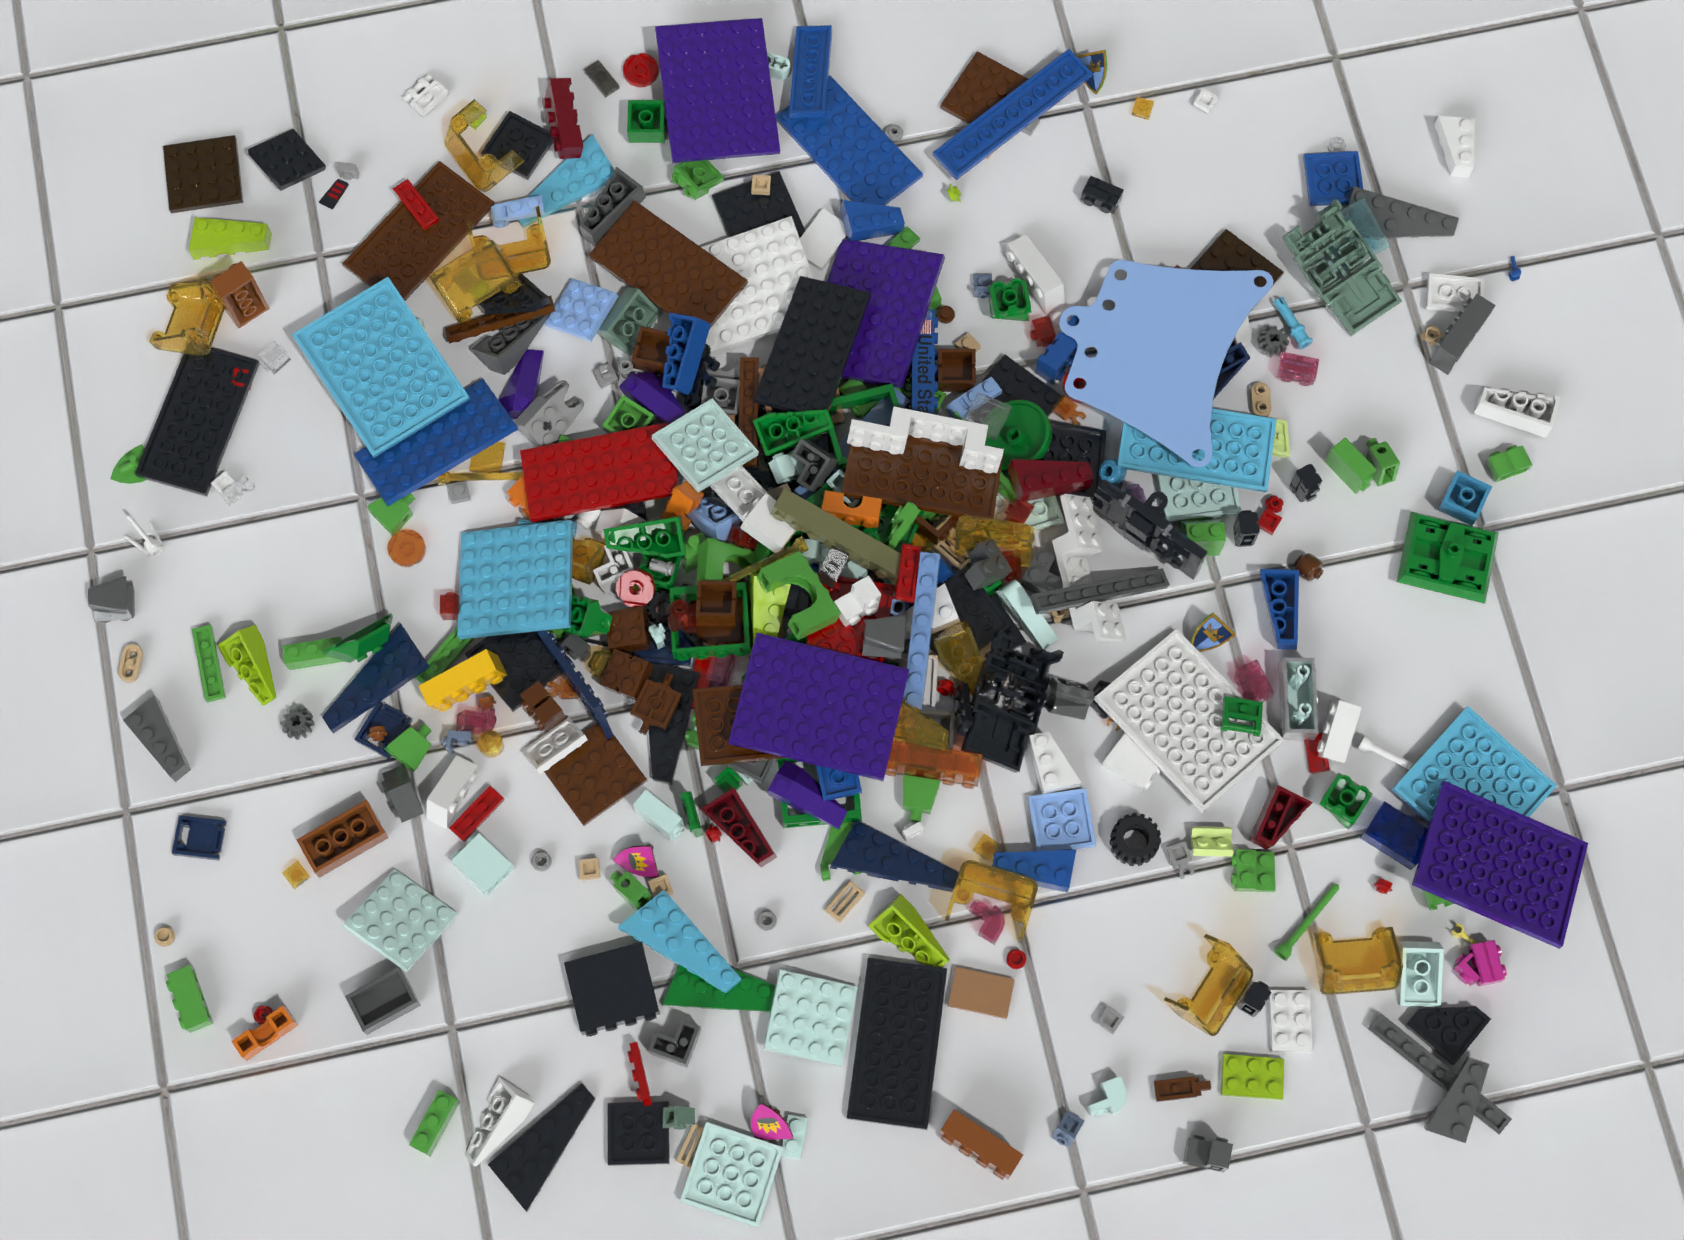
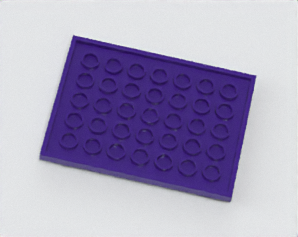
M762 18L655 26L672 163L780 154Z
M842 239L827 282L871 292L868 307L842 375L843 379L878 385L893 383L895 388H903L945 260L944 254L860 241L849 242V240Z
M756 633L728 744L884 781L910 669Z
M1443 781L1440 783L1412 885L1560 949L1564 944L1588 843Z

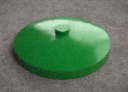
M1012 400L999 405L988 414L982 423L988 425L985 446L1004 449L1001 471L1008 472L1007 468L1012 459L1040 460L1048 450L1052 438V427L1046 413L1035 403L1026 400Z

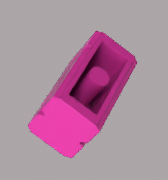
M1495 940L1472 944L1468 947L1469 954L1471 952L1474 954L1471 958L1473 969L1480 977L1477 981L1478 987L1500 983L1505 980L1507 971L1505 965H1501L1499 958L1501 957V949L1499 945H1496Z

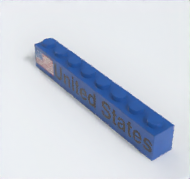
M928 309L911 361L910 410L938 415V413H934V408L938 407V397H934V392L938 391V381H935V376L938 375V365H935V360L938 359V349H935V344H938V333H935V328H938V317H935V310Z

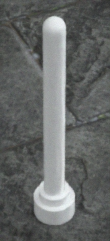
M1363 735L1357 749L1363 752L1372 751L1409 770L1414 765V763L1375 745L1374 741H1371V738Z

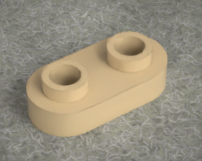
M1258 382L1252 386L1250 391L1252 414L1268 417L1271 412L1270 388L1267 384ZM1258 389H1262L1264 392L1260 393ZM1263 406L1265 410H1261L1259 407Z
M129 644L122 651L118 675L126 683L136 681L140 674L143 651L138 645ZM133 653H137L136 657L131 658ZM129 671H133L131 676H127Z

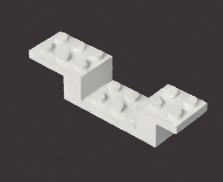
M893 407L889 426L852 419L847 440L848 444L855 447L864 446L875 451H888L891 454L904 453L908 435H912L915 438H928L934 442H948L955 446L963 445L959 466H964L967 469L983 470L986 473H997L1004 450L985 446L988 425L899 407Z
M1064 494L1060 496L1069 532L1052 540L1063 587L1066 588L1093 582L1087 558L1103 551V546L1090 497ZM1091 601L1082 606L1069 608L1074 630L1094 632L1096 640L1122 642L1126 640L1120 610L1116 603Z

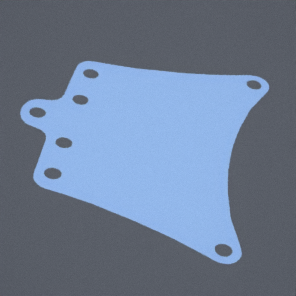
M1127 260L1113 262L1109 267L1096 301L1087 307L1071 306L1060 317V329L1066 335L1074 338L1078 345L1065 383L1066 393L1068 396L1107 412L1142 431L1173 451L1194 467L1206 466L1212 459L1210 430L1212 404L1223 361L1237 331L1250 311L1272 288V276L1263 270L1209 271L1160 267ZM1122 269L1127 272V277L1124 280H1117L1114 273ZM1257 276H1263L1267 283L1263 287H1257L1254 284V279ZM1105 300H1112L1115 303V308L1107 311L1103 308L1102 304ZM1070 315H1076L1079 318L1078 325H1068L1067 318ZM1087 347H1095L1097 355L1093 358L1087 357L1084 353ZM1076 378H1083L1086 381V386L1083 389L1074 387L1073 381ZM1196 449L1203 450L1205 458L1201 461L1194 460L1192 457L1193 451Z

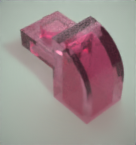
M486 708L480 712L464 710L458 713L456 731H471L473 735H487L486 731L493 733L497 720L495 709Z
M973 901L969 912L985 921L978 932V936L995 945L1004 928V915L996 905L990 911L986 904L980 901L978 903Z

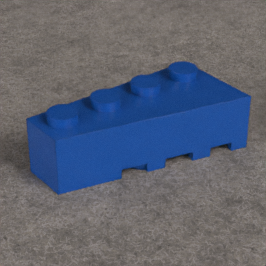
M670 313L671 328H668L667 334L670 336L669 346H666L668 359L664 365L662 387L675 393L688 395L693 388L711 324L697 317Z
M1073 315L1067 322L1068 325H1078L1079 318ZM1059 332L1055 337L1053 345L1049 344L1044 355L1041 354L1037 359L1035 374L1052 385L1057 380L1061 381L1065 375L1064 370L1066 367L1072 366L1078 347L1075 339Z
M1260 569V580L1277 650H1297L1299 570Z

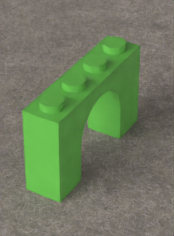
M707 538L699 545L696 586L698 580L723 581L724 562H733L739 565L747 575L748 601L751 602L750 572L759 574L762 568L758 564L755 553L750 549H743L731 543H724L715 538Z
M800 551L761 568L757 579L767 593L786 584L799 585L809 593L812 599V606L792 615L788 626L798 640L838 620L841 612L831 599L829 591L819 581L817 573L813 572L809 566L807 558Z

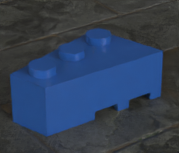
M843 200L840 208L849 242L899 234L905 225L900 207Z

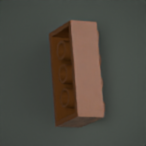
M242 261L232 264L228 270L215 275L210 280L223 307L238 329L270 309L254 277Z
M365 800L298 838L297 842L314 873L320 878L389 837L373 808Z
M956 1110L952 1111L939 1133L942 1136L941 1140L950 1146L952 1144L959 1147L958 1151L966 1157H969V1155L976 1158L975 1162L985 1169L988 1166L994 1170L993 1174L1001 1180L1010 1178L1023 1157L1022 1153Z

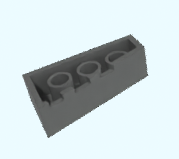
M618 167L613 171L614 174L611 179L607 180L606 187L597 196L593 207H590L579 224L582 236L594 246L601 241L634 200L640 204L646 198L643 186Z
M1476 294L1473 299L1469 297L1463 306L1466 308L1464 312L1459 311L1456 315L1454 326L1450 324L1444 333L1446 337L1444 339L1441 337L1436 343L1435 347L1437 350L1429 364L1448 375L1496 305L1479 294Z
M154 695L123 719L125 724L175 782L191 770L176 735L169 724V720L163 711L162 705Z
M1469 1056L1466 1057L1454 1080L1424 1126L1425 1130L1466 1143L1489 1063Z

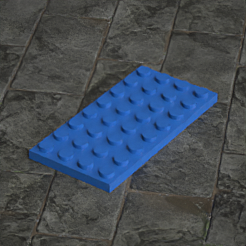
M829 75L826 117L790 118V105L776 115V121L850 201L887 205L923 177V173L831 75Z
M483 378L464 389L470 397L468 401L375 458L372 457L366 447L354 453L357 461L387 506H390L518 430L515 422Z

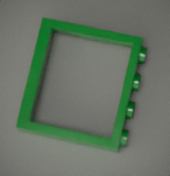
M892 383L836 397L833 400L829 413L890 398L892 408H900ZM832 428L826 431V433L829 435L833 456L839 460L836 464L837 470H845L848 457H842L835 430Z
M747 582L737 583V597H742L744 643L680 648L678 602L697 600V586L670 588L671 637L674 659L686 661L689 658L707 659L712 656L725 658L728 655L746 656L751 654Z
M789 758L778 759V769L781 768L785 761L791 763L801 761ZM860 794L854 795L855 810L847 811L842 823L855 822L856 820L862 822ZM781 802L783 828L828 825L808 814L788 816V805Z

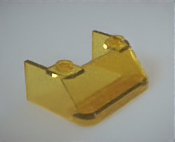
M474 99L451 118L444 143L475 187L482 192H487L521 165L524 159L514 150H511L499 161L492 154H486L480 159L477 158L460 135L487 111Z
M536 206L539 223L531 225L527 229L528 240L492 247L491 241L487 236L480 235L474 237L471 220H467L469 238L481 279L489 281L549 267L551 258L539 206Z
M967 860L960 867L945 920H950L954 903L966 905L971 902L974 893L1011 903L1010 914L1012 919L1023 923L1018 943L1022 944L1038 885L1032 878L973 860Z
M1205 934L1204 938L1212 946V949L1207 954V963L1211 967L1210 971L1192 999L1182 997L1176 1002L1165 997L1164 1001L1178 1016L1204 1033L1215 1036L1219 1033L1253 978V969L1230 943Z

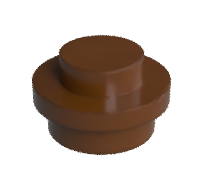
M941 306L937 310L936 316L941 323L948 324L954 320L955 312L950 306Z

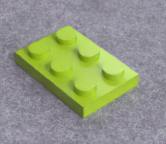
M1222 1055L1221 1096L1283 1100V1058Z

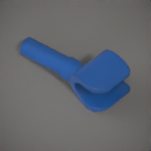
M1511 256L1513 270L1509 271L1508 275L1511 281H1516L1520 279L1521 269L1516 265L1515 256Z

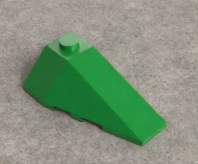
M827 409L769 413L753 420L766 456H775L776 454L783 453L796 447L800 439L810 440L834 428Z
M682 515L603 529L606 548L655 555L664 558L686 555Z

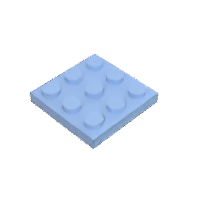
M572 278L555 305V311L550 313L545 324L549 328L592 342L616 302L618 295L616 292Z
M1086 788L1028 796L1036 851L1077 850L1096 847Z

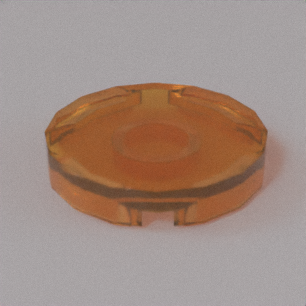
M402 530L391 537L387 550L389 557L395 564L400 567H411L422 561L426 553V545L419 533L413 530Z

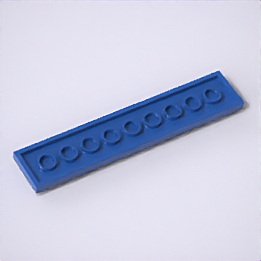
M1070 49L1066 50L933 152V156L955 180H958L1090 79L1093 73Z

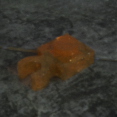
M1065 395L1052 408V412L1065 422L1070 418L1073 425L1080 426L1081 423L1076 420L1077 417L1083 420L1086 418L1085 413L1076 411L1078 405Z
M561 679V685H557L555 682L547 683L549 688H555L554 692H549V698L551 696L555 698L561 694V700L580 699L568 679Z

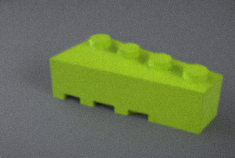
M195 217L188 251L193 260L207 256L209 258L217 257V255L222 254L235 255L237 252L269 250L272 233L268 224Z
M750 572L751 652L756 633L774 637L778 636L791 584H786L767 593L757 579L758 573Z

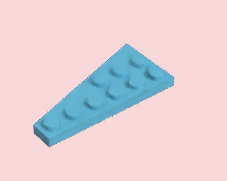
M593 134L583 142L584 147L580 158L566 159L527 197L542 195L545 215L519 219L518 221L522 228L605 186L608 179H611L614 174V168Z
M665 890L646 903L617 928L633 936L637 941L648 945L652 950L677 965L683 966L692 974L703 978L707 983L724 993L730 991L741 981L740 976Z

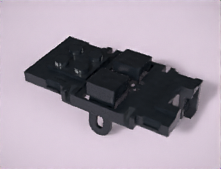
M1103 479L1094 496L1097 499L1092 503L1093 509L1106 516L1114 525L1118 523V528L1125 531L1124 538L1141 550H1144L1146 547L1149 548L1158 557L1169 561L1173 568L1179 569L1194 580L1202 567L1207 551L1178 531L1175 525L1164 518L1163 510L1168 504L1167 496L1163 492L1157 491L1152 493L1145 503H1142L1132 496L1133 491L1123 492L1121 490L1122 482L1112 484L1108 480ZM1155 499H1161V503L1158 507H1152V503L1155 501Z
M996 631L991 643V651L985 653L984 657L987 660L983 661L971 701L973 706L971 708L973 723L965 734L961 751L1017 773L1020 772L1024 754L1027 751L1029 735L1035 734L1041 710L1047 700L1050 678L1046 675L1049 672L1050 665L1060 662L1064 652L1057 650L1050 653L1046 650L1039 651L1035 648H1030L1027 657L1025 654L1023 655L1018 653V651L1011 650L1013 642L1016 641L1015 637L1001 631ZM1007 676H1009L1010 685L1008 689L1003 688L1004 681H1006ZM1014 679L1018 680L1017 685L1021 687H1018L1012 691L1014 687ZM1000 695L1005 697L1002 709H998L999 706L995 705L999 702Z

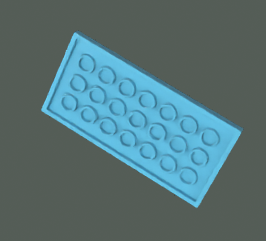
M1212 408L1210 422L1212 459L1209 464L1203 467L1190 465L1160 442L1123 422L1117 467L1266 493L1268 491L1277 419ZM1196 449L1193 451L1192 457L1196 461H1201L1205 458V452L1201 449Z

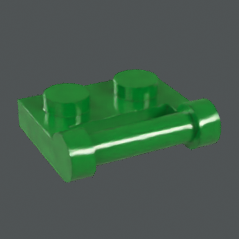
M1225 696L1223 698L1220 731L1227 732V730L1250 733L1253 736L1260 737L1263 702ZM1229 718L1254 722V726L1230 723Z
M691 791L681 793V801H684L682 803L683 809L689 819L687 823L690 833L694 832L695 837L703 836Z

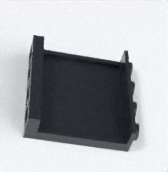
M642 942L564 962L582 1035L586 1034V1037L597 1035L600 1030L606 1029V1032L618 1029L617 1026L619 1025L632 1026L637 1024V1020L645 1019V1021L656 1019V1015H660Z

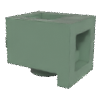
M684 1106L663 1108V1128L684 1130L686 1126L695 1125V1108Z

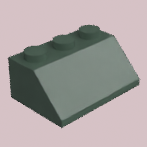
M627 287L611 308L598 333L608 343L630 355L635 345H637L636 341L640 326L651 328L660 316L661 311L638 288Z

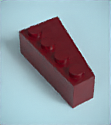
M550 78L545 97L542 98V107L546 109V121L550 124V136L554 138V150L558 153L559 159L580 158L584 147L580 125H577V109H573L574 92L569 90L572 84L571 78Z
M1012 459L1007 468L1018 503L1086 490L1090 488L1094 481L1089 462Z
M732 788L701 808L760 867L777 858V855L735 788Z

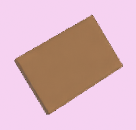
M956 967L948 1007L1007 1019L1015 979Z

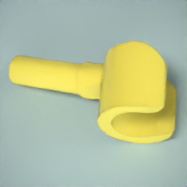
M1455 924V927L1460 929L1461 932L1456 933L1452 930L1451 934L1453 937H1462L1471 944L1478 943L1463 932L1464 927L1461 924Z

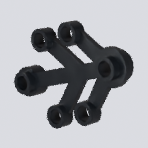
M708 344L704 346L693 391L688 395L682 394L686 397L684 405L690 409H695L701 405V399L698 395L702 379L709 388H713L717 383V379L709 375L704 368L705 361L708 364V369L713 372L717 371L720 367V362L711 357V348Z

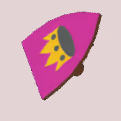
M651 844L625 848L613 859L616 864L630 873L649 878L659 877L653 854L654 847Z
M762 1102L756 1107L751 1118V1129L754 1138L760 1140L794 1138L788 1123L780 1115L778 1109H773L771 1105H766Z

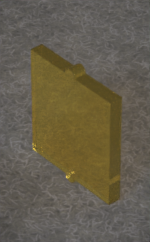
M496 442L471 458L469 470L481 472L484 475L487 473L500 475L506 444Z

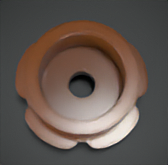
M494 696L478 699L479 705L477 706H482V710L494 708L493 704H496Z
M375 726L370 728L368 737H371L373 741H382L388 733L384 726Z

